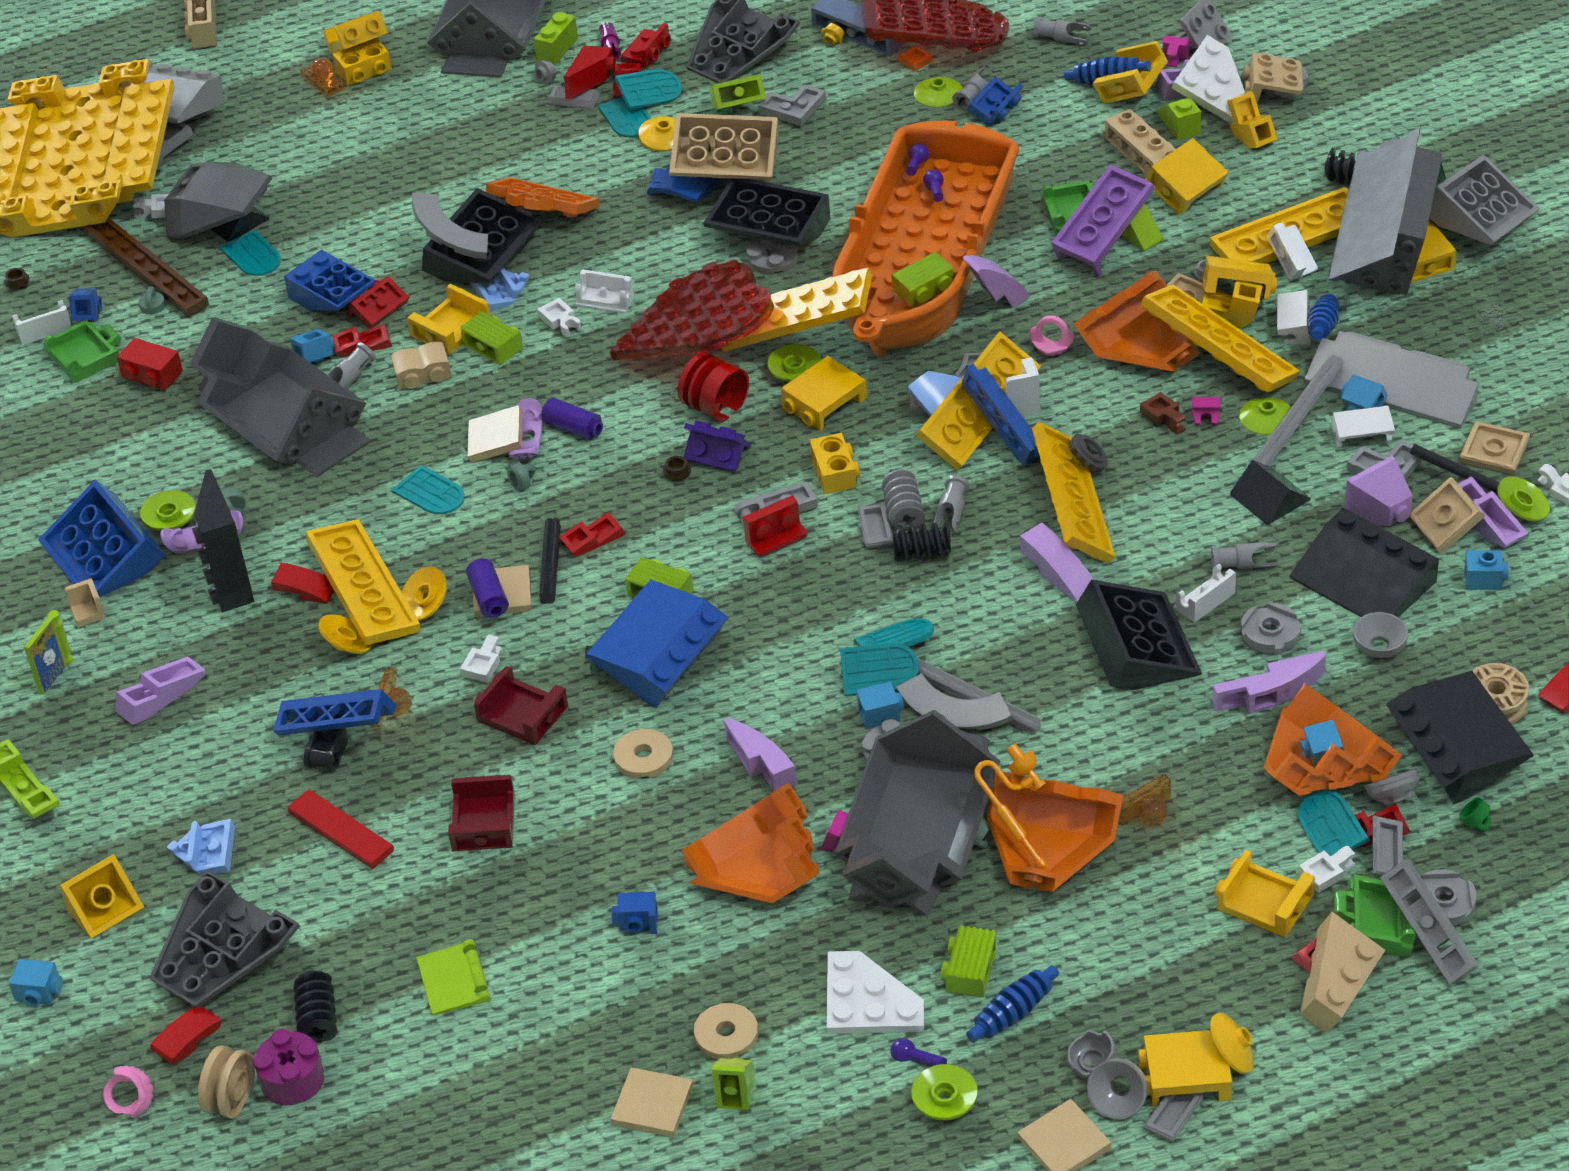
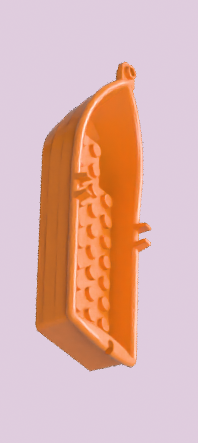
M947 120L919 122L902 126L896 130L863 205L856 204V217L850 216L849 236L838 256L832 273V277H836L864 268H868L871 272L872 279L865 313L844 320L853 331L854 337L859 341L870 344L872 352L877 357H884L888 349L914 347L933 341L945 333L955 322L974 277L963 257L965 255L982 257L1011 186L1013 167L1019 153V146L1013 139L984 126L966 122L964 127H958V121ZM915 144H923L929 150V158L925 163L919 165L915 175L909 176L906 173V169L910 162V148ZM929 170H938L944 177V182L941 186L944 198L940 202H936L933 199L931 190L926 188L923 183V177ZM937 251L944 260L946 259L947 263L949 262L953 266L954 280L944 292L937 293L936 296H933L931 299L929 298L925 303H919L918 306L915 305L914 308H911L893 291L891 275Z

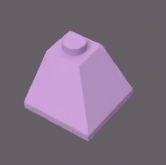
M1393 456L1347 479L1345 509L1380 526H1390L1396 522H1404L1408 519L1412 510L1413 496Z

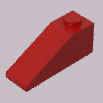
M585 45L582 47L564 76L565 99H571L608 79L611 71L614 72L616 68V58L612 57L611 47Z

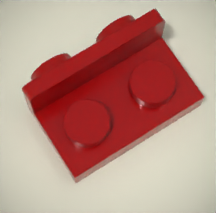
M663 23L656 32L643 29L622 53L621 62L641 63V67L647 68L653 61H657L659 53L664 48H668L671 42L668 24Z
M387 276L381 281L376 280V283L367 289L365 293L360 294L349 302L350 306L347 316L351 318L356 315L371 329L405 305L409 300V296Z
M793 495L743 516L745 541L758 557H762L807 537V530L800 523L798 501Z

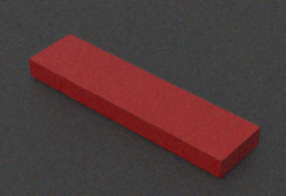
M310 789L287 807L289 814L371 869H374L394 852V847L391 843Z

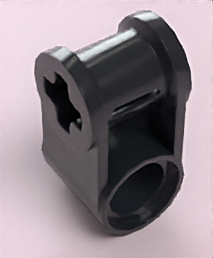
M335 715L333 718L338 719L341 718V716ZM346 728L315 731L304 751L303 761L305 767L312 768L315 765L326 767L329 771L335 772L341 761L342 754L348 745L349 739Z

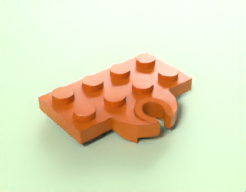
M513 177L486 183L485 192L505 200L506 203L512 206H524V209L546 212L558 210L562 211L563 216L577 217L578 214H588L589 211L599 208L600 198Z

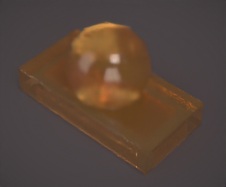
M316 59L310 66L300 70L301 76L327 98L347 88L346 81L334 72V66L328 59Z
M387 667L378 689H382L396 704L393 716H401L410 710L412 698L407 690L401 687L395 688L398 669ZM380 716L379 723L369 725L371 726L370 728L381 729L385 716Z
M1164 773L1125 795L1118 823L1124 826L1138 817L1146 824L1155 825L1161 823L1168 813L1165 801L1171 799V779Z

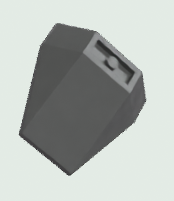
M715 0L710 6L686 68L718 83L734 80L785 43L801 23L799 20L781 12L776 19H772L748 8L745 0Z
M236 162L191 164L164 200L167 237L171 240L185 239L248 215L253 210L257 199L267 191V186L273 178L266 173Z
M206 870L187 892L151 973L150 980L193 1007L199 1008L280 951L300 925L277 910H274L270 915L235 893L229 882Z

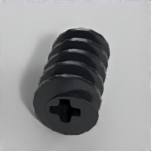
M1331 148L1324 168L1327 179L1333 181L1336 178L1338 183L1342 184L1346 181L1350 185L1356 163L1355 153L1351 152L1347 159L1345 150H1341L1339 155L1336 156V149Z
M944 522L942 530H939L937 523H932L930 531H928L925 523L921 524L919 532L916 531L913 524L909 525L907 533H905L902 525H898L895 534L892 530L895 561H899L901 553L904 554L906 560H910L912 552H915L918 560L922 559L924 551H926L929 559H933L936 550L940 558L945 557L946 550H949L951 554L950 526L948 522Z
M314 970L299 975L294 981L297 1032L308 1035L315 1042L328 1041L333 1039L338 1032L335 1015L336 1008L334 1005L335 998L333 995L334 987L331 984L332 977L328 973Z

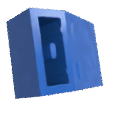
M322 249L284 276L288 298L308 310H340L376 283L375 279Z

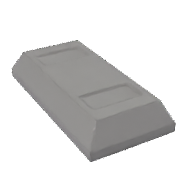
M555 85L546 104L593 109L600 93L589 89L571 99H565V86Z
M885 503L857 507L866 549L892 546L893 536Z
M1373 816V874L1383 876L1403 861V822Z
M1205 1093L1164 1096L1145 1123L1144 1129L1173 1142L1205 1096Z

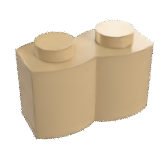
M430 342L417 349H402L391 355L399 389H414L425 383L441 382L452 377L443 342Z

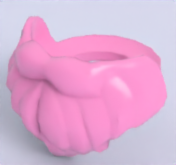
M1045 316L1037 323V326L1030 329L1033 345L1045 356L1061 355L1063 352H1066L1072 345L1075 337L1074 332H1069L1065 321L1056 316ZM1047 323L1056 324L1062 332L1060 340L1052 341L1042 334L1043 325Z
M134 1066L116 1067L113 1071L114 1077L104 1087V1101L107 1107L114 1113L129 1114L131 1118H136L145 1113L152 1103L154 1087L151 1084L150 1077L145 1075L144 1071H141L139 1068ZM132 1080L138 1089L139 1099L129 1106H119L113 1099V1088L118 1082Z

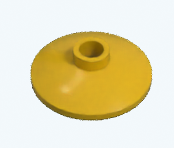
M659 116L645 121L639 128L640 142L646 148L653 151L672 150L676 118Z
M427 566L413 573L404 585L402 594L418 621L429 618L441 606L447 590L445 575L436 567Z
M329 614L323 616L318 623L321 635L339 651L361 654L368 652L373 645L364 644L350 618Z
M1224 1013L1215 1014L1211 1018L1210 1029L1214 1043L1221 1056L1236 1072L1240 1074L1251 1072L1254 1068L1251 1034L1245 1027H1240L1228 1015Z

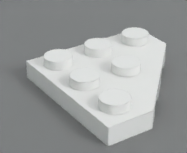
M1209 35L1202 41L1171 87L1185 97H1190L1195 103L1230 124L1234 122L1227 100L1245 93L1229 48Z
M860 951L828 952L827 1034L924 1032V1000Z

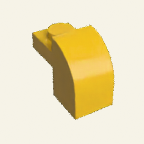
M1253 91L1227 100L1234 122L1229 124L1230 128L1248 148H1258L1278 140L1271 115L1260 116Z
M1236 280L1232 295L1221 292H1205L1202 304L1235 327L1243 328L1249 325L1255 318L1263 286Z

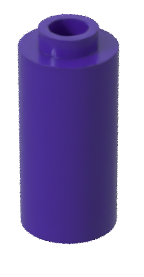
M554 397L549 398L543 406L541 419L548 425L587 440L598 437L602 432V419L596 413Z
M484 558L471 562L466 568V575L481 613L488 618L501 616L507 611L509 603L493 563Z

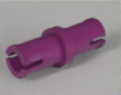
M604 22L599 27L601 46L611 47L612 55L617 60L621 56L619 36L615 33L612 23L608 22L609 28H607L606 22Z

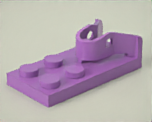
M1110 164L1051 242L1056 257L1061 259L1071 256L1092 266L1095 275L1100 277L1102 275L1101 261L1155 190L1154 184Z

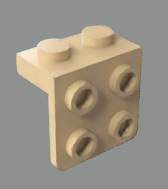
M1252 52L1248 66L1244 65L1241 80L1245 81L1243 85L1245 93L1253 91L1257 104L1262 89L1300 95L1303 91L1302 66L1298 60Z

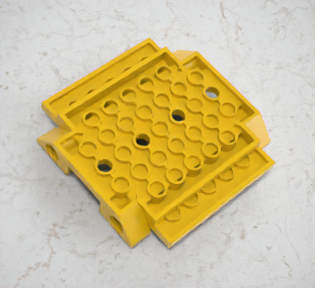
M149 59L103 66L99 83L65 89L58 75L12 82L8 101L16 106L0 108V233L14 238L105 223L117 203L133 201L135 192L152 190L175 88L172 79L144 83L147 78L150 61Z

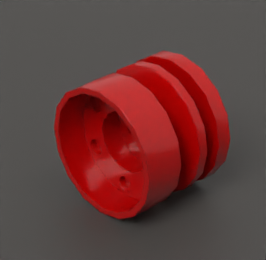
M701 352L692 357L684 367L677 386L678 398L681 403L702 411L703 414L715 420L724 422L730 417L720 413L723 408L727 406L734 411H738L743 406L749 390V376L746 371L728 362L725 363L724 360L710 353Z

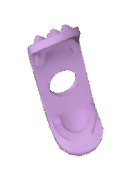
M533 398L522 399L517 404L523 411L522 436L527 433H534L535 436L529 441H522L521 449L509 452V457L515 461L520 458L526 460L527 456L534 458L540 450L543 421L541 419L542 407Z
M233 510L231 515L235 521L239 536L243 527V517L240 511ZM197 526L185 529L164 528L160 533L164 545L174 553L184 554L202 547L201 544L197 545L192 528Z

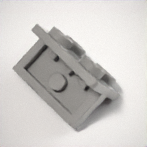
M1199 0L1180 19L1184 32L1179 37L1189 39V51L1194 48L1197 50L1207 35L1223 45L1232 36L1211 0Z

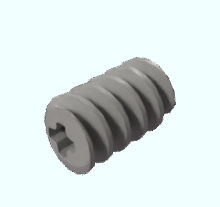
M897 469L888 473L882 481V491L891 525L896 529L898 525H902L904 530H908L909 525L913 524L915 529H917L924 523L925 514L921 504L918 484L915 481L916 477L911 471L905 469Z

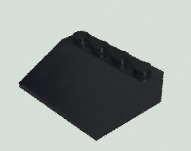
M731 178L703 224L704 227L802 246L821 235L830 220L829 194L752 179Z
M476 188L450 217V220L464 229L488 234L487 259L456 253L453 248L445 244L439 245L431 239L423 248L422 271L443 281L490 284L543 223V218L518 206H512L506 203L505 200Z
M206 470L194 512L197 527L192 528L197 545H202L197 551L202 565H207V568L203 569V574L207 585L212 584V588L208 589L213 605L218 604L223 613L255 601L235 521L212 470Z
M1342 508L1324 525L1290 574V578L1360 617L1375 612H1385L1400 617L1437 582L1439 558L1355 513Z
M1091 579L1076 603V607L1111 687L1137 690L1202 674L1165 592Z
M1473 671L1412 687L1386 704L1396 723L1453 804L1462 802L1534 756Z

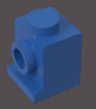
M75 289L69 295L71 320H98V313L102 310V300L100 295L97 296V289Z
M655 891L618 893L617 906H612V924L619 925L620 931L627 930L637 933L650 929L651 934H657L658 907Z

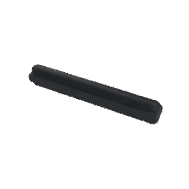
M556 517L553 519L547 518L545 521L539 590L540 602L543 604L553 603L556 596L559 536L561 530L560 520Z

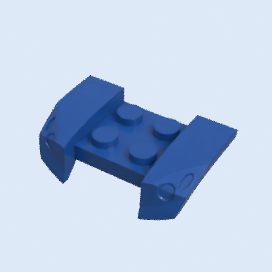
M669 165L666 170L654 169L647 193L650 195L668 193L697 203L701 197L708 198L722 178L669 176Z

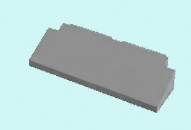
M1339 331L1335 341L1325 338L1321 339L1304 382L1309 384L1328 357L1335 355L1342 359V367L1326 390L1341 394L1344 383L1346 381L1349 382L1352 374L1384 386L1388 396L1383 406H1389L1391 409L1460 429L1477 402L1479 382L1469 380L1470 368L1466 364L1417 350L1408 351L1401 349L1399 345L1350 331Z

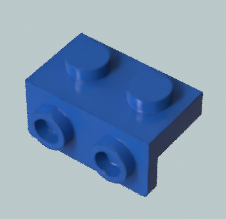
M995 76L969 104L967 110L987 125L992 126L996 120L1002 122L1010 111L1007 108L1009 106L1014 108L1021 100L1022 96L1019 93L1023 85L1019 83L1013 90Z

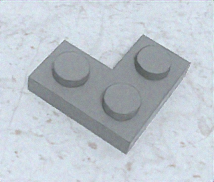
M804 84L792 98L770 92L766 99H763L758 105L759 114L778 117L779 120L802 126L826 100V91Z
M1399 440L1387 456L1361 446L1347 462V471L1358 474L1393 456L1406 480L1422 462V459L1411 455L1410 451L1413 445L1403 440Z

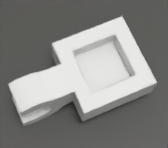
M151 194V199H133V208H142L134 209V218H146L149 214H151L152 218H165L164 200L168 194Z
M1544 464L1539 469V473L1542 476L1537 480V483L1550 489L1549 496L1569 505V474L1565 473L1560 477L1554 467Z
M488 635L481 649L472 648L460 668L461 675L488 683L500 663L499 653L502 647L496 646L500 638Z
M1349 846L1341 848L1332 856L1322 851L1300 864L1299 873L1302 875L1303 872L1314 875V889L1320 893L1344 878V871L1355 866L1352 858L1356 854Z

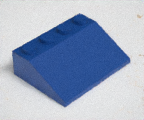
M94 480L38 539L73 584L92 578L99 598L146 575L165 555L164 551L118 496L97 480Z
M650 579L587 652L585 657L649 705L657 708L719 634L728 616L703 598Z

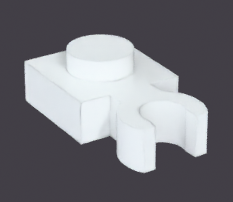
M560 298L538 308L539 318L553 330L560 327L561 333L565 337L570 336L569 328L571 327L576 328L578 331L581 330L580 320L575 317L574 310Z

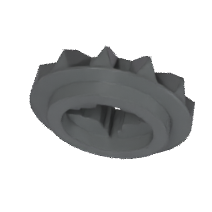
M1075 434L1069 441L1071 453L1076 456V460H1079L1084 467L1087 466L1091 471L1101 472L1107 466L1108 461L1103 448L1091 437Z

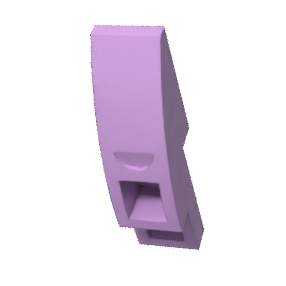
M1320 651L1267 663L1266 673L1213 685V705L1216 712L1245 705L1250 714L1279 705L1295 697L1304 683L1312 686L1325 674V652Z

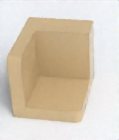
M92 578L65 587L70 609L78 627L105 619L102 604Z

